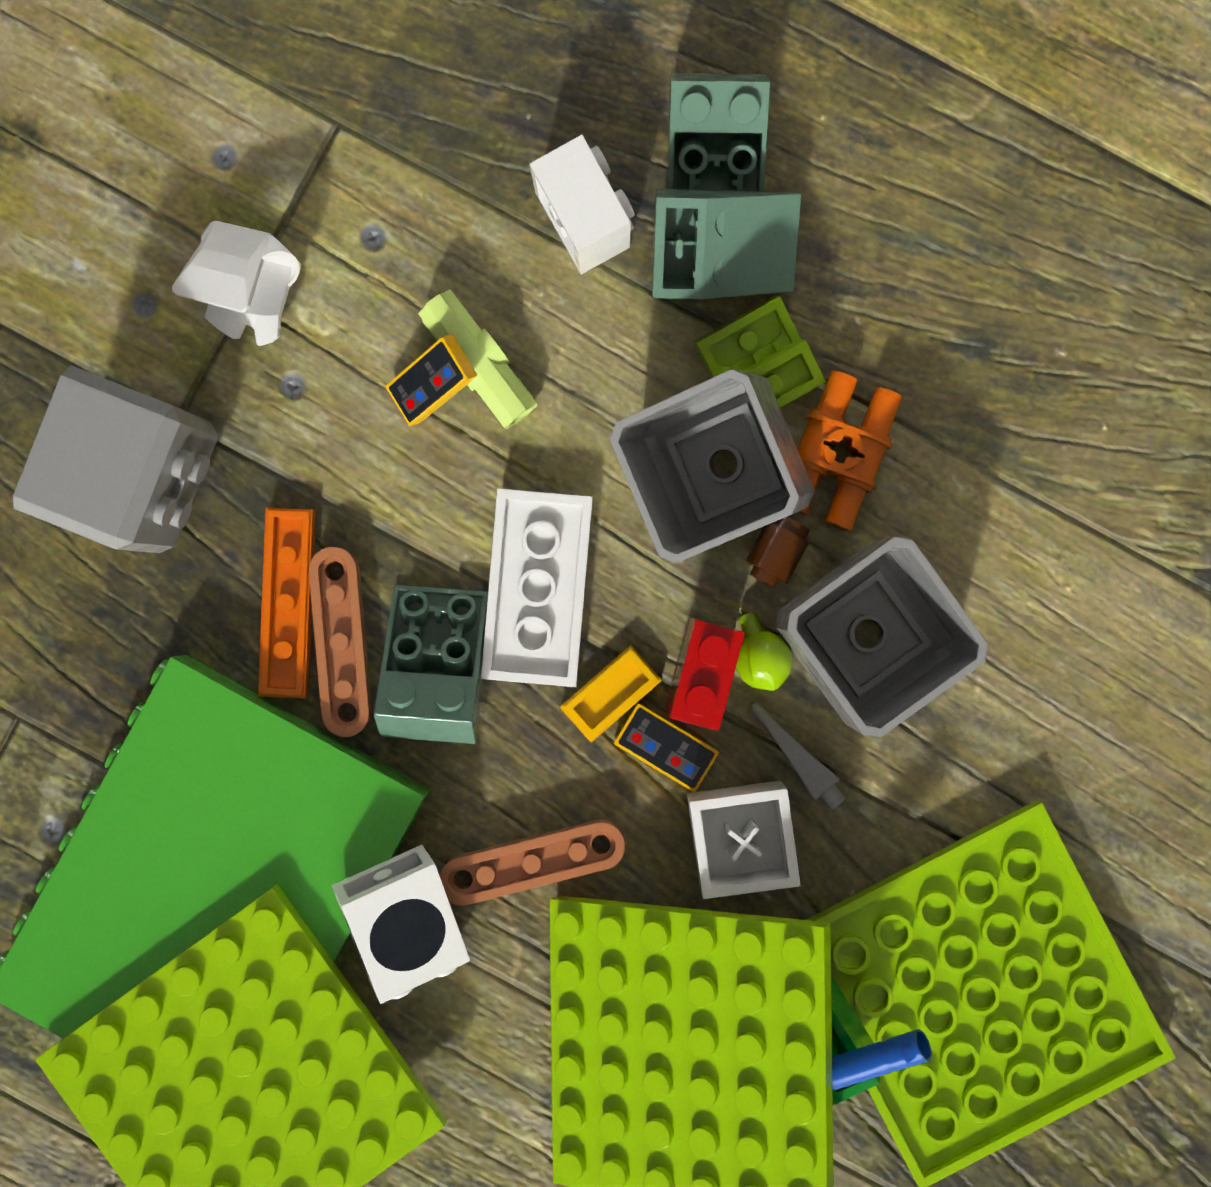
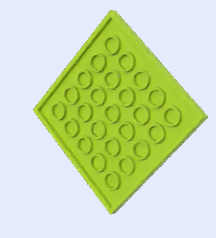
M1038 800L806 919L830 923L831 976L874 1043L883 1042L889 1038L917 1029L922 1030L928 1038L932 1051L930 1061L882 1075L878 1085L867 1089L918 1187H928L1176 1058L1043 803Z
M278 884L35 1059L126 1187H362L443 1129L447 1122V1118Z
M561 895L549 899L553 1184L568 1187H834L830 923Z

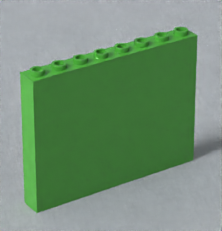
M188 655L170 657L169 661L165 659L159 664L152 675L150 684L154 688L147 701L140 702L129 717L127 725L131 727V730L124 743H118L107 757L104 767L108 769V772L101 785H95L84 799L82 809L86 812L78 827L73 826L61 841L59 851L63 854L56 867H51L38 883L36 893L40 894L37 902L33 909H28L15 925L13 934L17 938L10 951L6 950L0 956V1004L64 1038L276 884L279 885L336 964L351 934L331 885L395 857L431 789L266 698L258 697L257 693Z

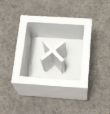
M580 135L529 164L535 193L581 275L630 248V233L634 229L630 218L635 216L634 211L622 189L616 192L613 191L607 177L611 173L610 168L598 146L590 149L583 135Z
M781 781L687 793L699 887L703 899L801 886L788 790Z

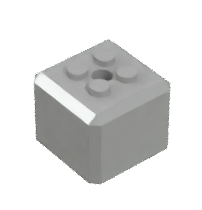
M70 365L60 375L14 491V509L116 550L150 553L164 552L175 547L180 532L191 515L192 502L200 483L208 472L210 457L218 435L211 421Z
M730 369L616 422L610 437V442L659 557L673 563L685 560L807 508L815 491L768 379L752 372ZM723 449L734 453L738 461L737 470L731 477H722L714 469V457Z
M890 537L871 542L777 611L775 621L777 632L789 645L793 654L844 724L863 735L884 736L986 662L987 641L913 539ZM864 620L873 621L879 628V639L871 647H862L855 639V628Z

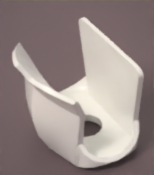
M215 220L209 223L201 235L200 245L172 285V291L177 296L207 303L208 307L204 318L218 330L233 339H240L245 326H251L255 331L256 344L261 346L273 343L280 337L281 316L289 289L297 280L302 265L271 233Z

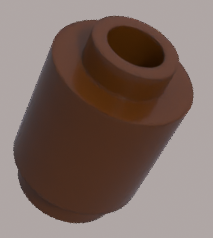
M789 517L764 526L745 561L753 567L749 575L774 588L778 580L788 584L809 544L806 538L810 530Z

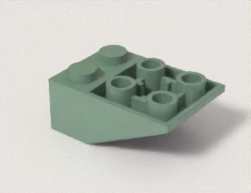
M670 73L667 189L764 192L770 80L765 74Z
M655 189L652 264L653 298L712 299L794 291L801 193Z
M394 585L374 709V718L381 737L467 744L476 743L482 690L481 671L488 592Z

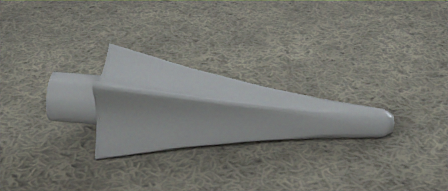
M752 703L750 706L751 711L778 744L811 798L815 801L821 797L831 810L840 805L846 799L835 785L840 778L792 738L760 703Z

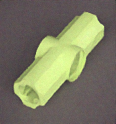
M449 289L444 293L438 294L426 303L425 307L418 313L422 318V322L437 341L441 337L450 334L455 336L478 375L467 384L472 391H477L505 430L528 416L538 406L534 397L508 366L509 360L485 328L483 330L479 328L452 290Z

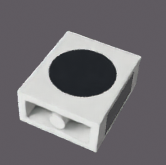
M423 845L331 885L369 982L380 1004L390 999L404 997L413 988L436 977L447 976L453 973L457 967L470 961L436 865Z

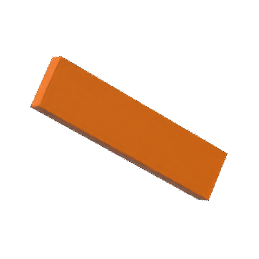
M265 508L258 697L302 699L309 697L312 632L309 565L315 555L316 510Z

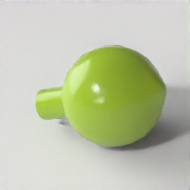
M756 613L745 614L739 618L741 628L745 632V638L742 642L736 670L742 680L753 688L768 691L777 690L791 673L793 664L791 648L779 635L770 631H763Z

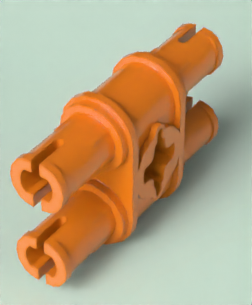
M833 370L823 390L817 409H812L805 417L808 422L797 450L815 490L814 494L821 476L826 477L830 475L836 478L839 485L825 523L851 532L866 493H872V490L876 489L877 484L874 481L886 450H891L892 438L888 435L903 396L892 390L877 387L862 425L856 427L847 425L843 418L858 380L851 375ZM843 440L847 442L846 451L855 458L847 457L841 463L835 461L836 452L827 445L836 446ZM810 504L807 508L796 513L807 515Z

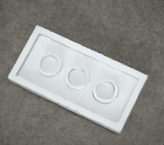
M497 488L481 679L567 687L577 686L593 497Z

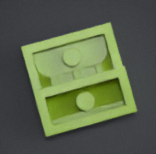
M773 296L693 341L712 378L730 369L752 372L768 379L780 408L826 383L807 341L800 338L780 296Z

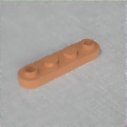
M327 547L318 551L313 556L309 565L321 716L325 727L332 734L339 737H351L362 732L369 725L372 718L360 566L358 560L350 551L339 547ZM335 562L341 563L344 568V574L338 580H334L329 574V568ZM345 703H350L356 708V717L353 720H347L342 715L341 709Z
M598 819L454 856L446 862L439 876L448 901L455 905L465 906L610 869L622 859L625 851V839L621 829L615 823L609 820ZM596 836H606L610 840V846L606 850H597L592 844ZM461 870L468 871L472 875L473 882L469 885L460 884L456 879V873Z

